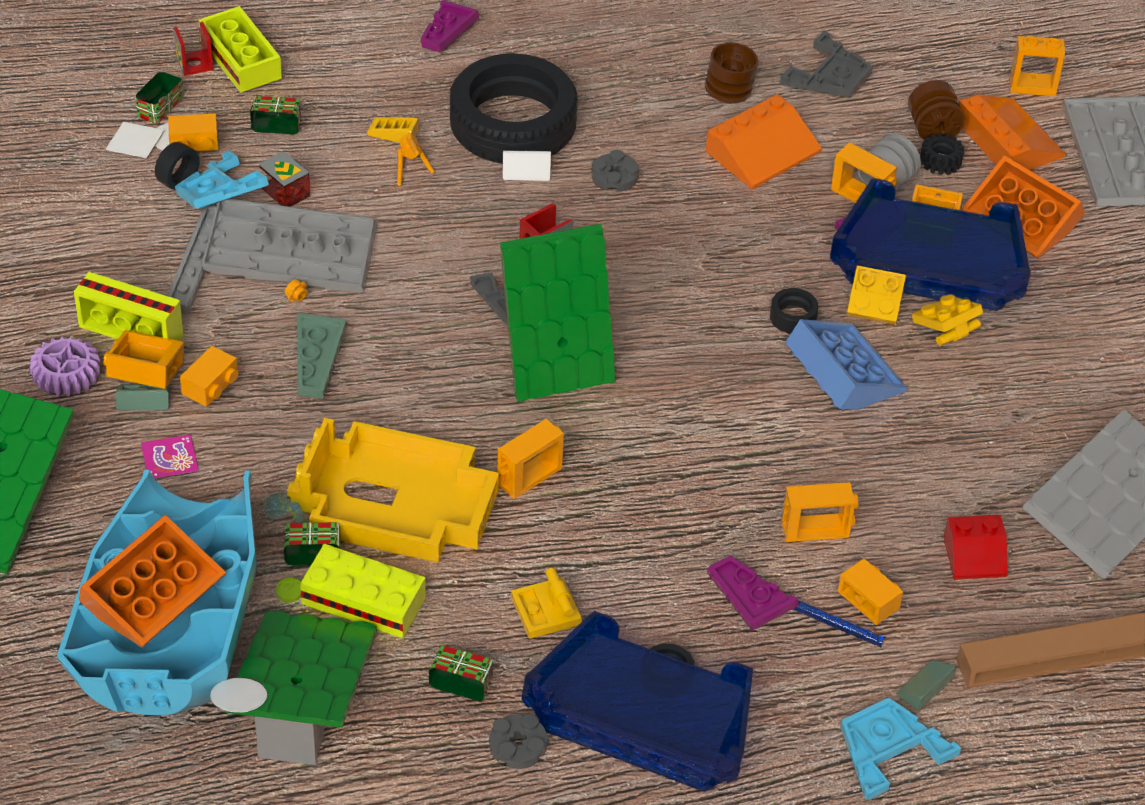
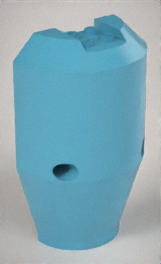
M144 470L141 480L91 550L57 654V658L66 672L96 702L116 712L127 711L144 715L174 714L211 701L210 694L213 687L227 680L257 569L250 497L251 471H245L243 476L244 488L231 499H218L212 503H201L172 494L155 480L150 470ZM166 515L226 572V575L142 648L96 618L79 601L80 588L107 563Z

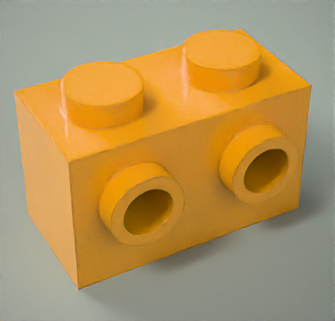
M216 113L168 116L170 144L181 142L196 151L218 150Z
M211 346L180 376L182 395L207 407L214 399L216 400L220 397L222 391L229 384L234 383L237 379V358Z
M863 558L840 575L838 593L874 624L878 625L900 609L903 591L895 582L890 581L876 566L871 565L866 559Z

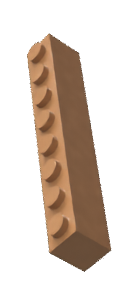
M1145 613L1127 614L1111 619L1103 618L1093 622L1074 623L1070 626L1058 628L1050 627L1045 630L1022 632L1005 637L997 636L982 641H969L960 644L957 664L967 688L1145 657Z

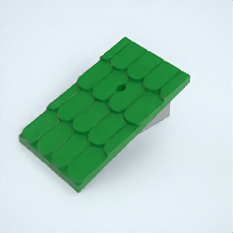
M601 224L500 242L514 393L517 402L615 382L608 271L606 269L605 239Z
M0 389V573L8 575L74 417V411L71 408L61 407L60 405L39 399L35 400V398L11 393Z
M268 611L264 614L237 678L251 679L260 683L267 691V699L260 707L252 711H225V713L255 716L258 758L316 765L325 726L343 728L373 644L377 626L363 621L344 622L338 618L320 619L308 614L289 615L283 611Z

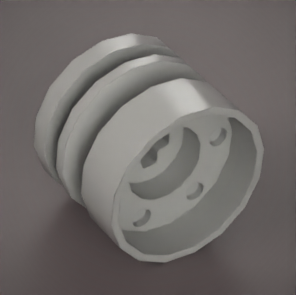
M886 134L867 151L897 167L895 176L897 182L893 188V193L912 178L921 166L920 155L916 147L909 139L900 134ZM857 169L862 183L878 191L880 180Z

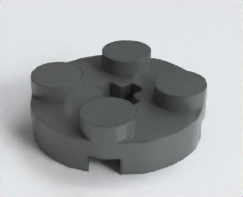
M613 150L610 154L602 155L592 162V180L596 186L603 190L609 191V188H617L616 192H622L632 188L637 182L639 165L631 157L624 155L621 150Z
M532 714L510 715L494 721L489 735V749L493 758L498 762L500 759L502 762L507 763V767L513 769L528 768L539 762V757L543 753L545 754L547 750V733L538 722V718ZM521 738L523 739L522 745H517L516 742H511V740Z

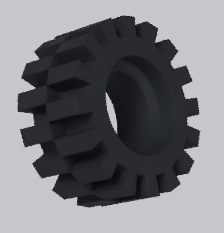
M938 133L937 137L934 134L930 135V138L926 137L921 148V165H924L926 170L931 169L930 173L934 174L937 171L938 175H942L943 172L946 175H950L951 171L953 173L957 172V169L961 168L964 155V145H962L960 140L957 141V138L954 136L949 138V134H946L944 137L942 133Z

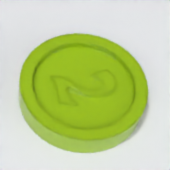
M291 577L280 580L276 585L277 597L281 601L288 603L299 600L301 598V581Z

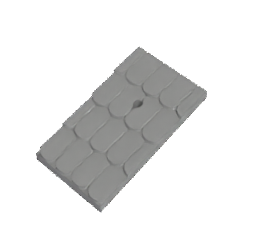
M1145 96L1064 99L1065 116L1071 128V135L1080 155L1081 164L1088 179V186L1096 206L1145 205Z
M228 198L217 202L201 265L205 271H209L212 274L245 276L246 279L285 281L289 283L294 279H298L300 282H306L307 286L324 287L325 290L364 292L377 223L373 218Z
M1124 409L1055 473L1022 507L1103 579L1145 539V427L1136 419H1133V416Z

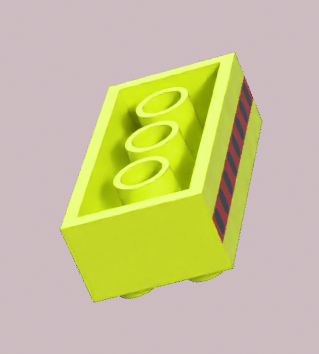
M240 6L199 19V22H204L210 36L212 57L240 93L282 79L281 57Z
M88 272L74 290L80 328L114 339H119L125 330L181 341L184 336L181 306L178 299L92 272Z
M327 544L322 546L300 583L302 605L353 622H368L377 626V630L400 638H404L426 598L425 577Z

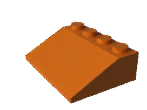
M779 94L709 129L706 141V152L751 189L822 152V147L796 109Z
M978 94L959 101L965 117L962 129L995 165L998 164L1004 155L1028 170L1065 158L1066 153L1014 99Z
M1005 155L961 209L964 214L1037 259L1068 235L1085 214L1082 201Z
M164 515L81 586L79 601L101 622L143 648L222 579L226 572L172 520Z

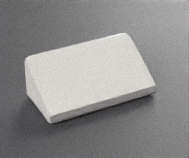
M503 151V180L549 181L551 152Z

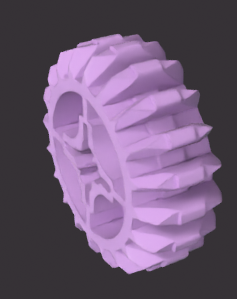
M73 335L69 339H64L61 336L59 340L51 338L50 343L42 342L41 348H35L34 355H31L30 373L35 385H38L40 391L46 390L48 395L55 392L58 397L61 394H67L69 397L73 392L80 394L81 389L89 390L90 384L96 383V378L99 377L101 362L96 348L90 342H85L83 338L75 340Z

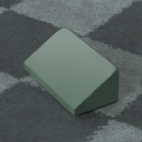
M120 384L116 390V409L119 411L168 410L171 385L163 389L144 384Z
M932 660L907 682L896 695L919 711L954 679L956 667Z

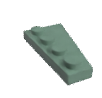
M297 312L299 396L324 399L347 327L346 319Z

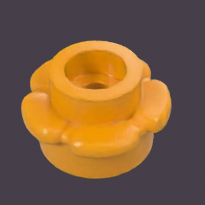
M298 279L292 280L284 292L290 302L302 301L308 292L306 290L307 284L304 281L300 282Z

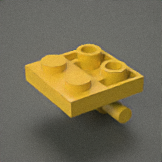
M857 266L847 315L896 324L906 275Z
M946 295L934 304L922 306L921 310L912 313V318L915 324L946 332L936 337V343L942 346L950 341L956 342L968 336L969 332L979 328L981 323L975 317L983 314L981 304L971 302L969 299H960L954 295Z
M555 568L546 570L545 574L548 581L511 590L512 602L529 639L582 625V617L563 577L559 578Z

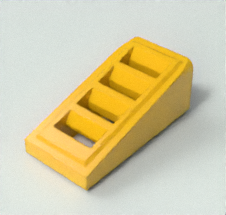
M375 117L367 131V136L399 143L400 139L405 135L412 134L415 137L419 132V119L411 117Z

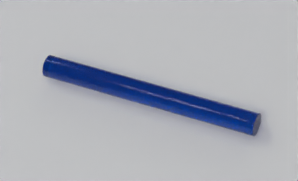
M799 601V606L792 609L880 648L884 644L885 637L802 601Z

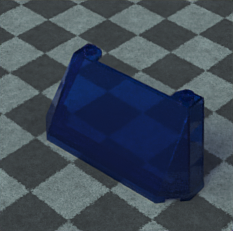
M872 178L833 236L830 259L835 265H839L844 271L847 280L852 284L857 266L906 275L904 294L940 300L941 297L946 295H954L960 299H969L971 302L981 304L983 309L993 311L1002 309L1006 303L1016 298L1018 300L1024 297L1027 292L1031 271L1019 208L1016 204L1006 202L995 203L990 208L988 216L895 198L896 188L891 182Z
M593 611L525 676L521 699L527 708L531 707L539 718L538 722L549 734L703 792L711 790L715 785L725 781L727 783L735 781L739 777L744 756L753 668L737 662H729L723 667L721 675L618 638L620 628L616 620L608 615Z

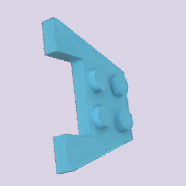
M228 150L222 154V160L217 163L215 160L207 164L208 169L201 174L195 172L177 184L175 190L178 196L197 209L265 187L269 183L267 177L258 170L236 181L223 173L240 165L238 157Z
M889 697L841 720L840 727L861 789L867 801L889 790V781L876 765L908 749L922 744L938 765L960 755L961 747L955 742L949 743L941 737L939 731L933 727L929 729L918 722L917 716Z

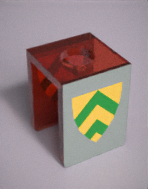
M282 151L259 164L260 169L272 178L268 180L269 185L261 189L279 205L292 207L310 197L309 172L286 152Z

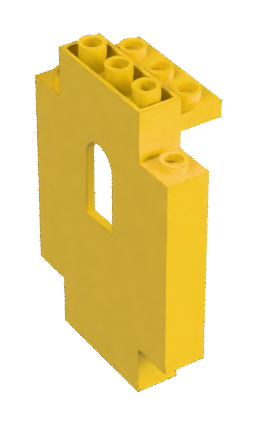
M324 418L321 427L315 429L312 442L307 443L305 447L304 460L297 465L296 478L294 482L291 481L289 483L287 497H290L291 509L311 513L310 523L339 522L341 542L439 563L446 543L478 550L499 492V473L474 468L476 447L356 421H353L350 431H345L343 439L335 438V420ZM361 481L398 489L392 506L350 497L344 492V488L351 482Z

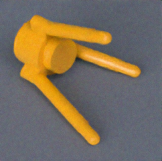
M412 134L403 136L399 141L400 149L397 150L398 186L402 185L403 157L414 159L420 156L431 174L435 172L422 147L419 146L417 138Z

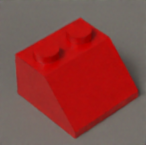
M1001 515L948 517L943 539L953 579L1007 577V535Z

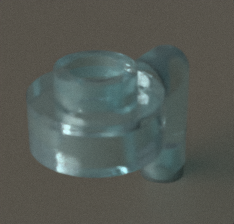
M280 493L272 494L265 499L266 502L262 505L267 518H275L288 512L292 514L295 523H307L300 504L289 502L288 497Z

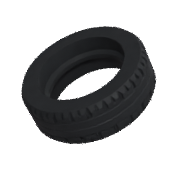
M515 53L489 56L466 67L452 84L450 90L451 130L462 146L480 158L503 164V151L551 152L552 156L559 152L574 135L577 121V91L575 85L562 69L545 59ZM501 96H523L541 102L550 111L532 120L510 122L489 117L479 111L477 107L490 99Z

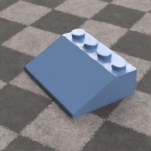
M800 319L785 342L792 350V354L805 366V370L816 379L819 387L830 396L833 404L841 410H859L904 393L908 389L853 323Z

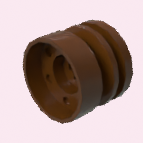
M733 42L722 43L714 47L710 55L709 69L705 80V88L709 95L725 103H739L748 99L752 93L754 77L758 67L757 54L746 45Z
M941 80L928 81L920 84L910 94L908 107L919 136L922 139L930 138L932 134L937 137L938 133H942L944 137L946 134H949V138H952L961 131L964 126L965 117L955 91L948 82Z

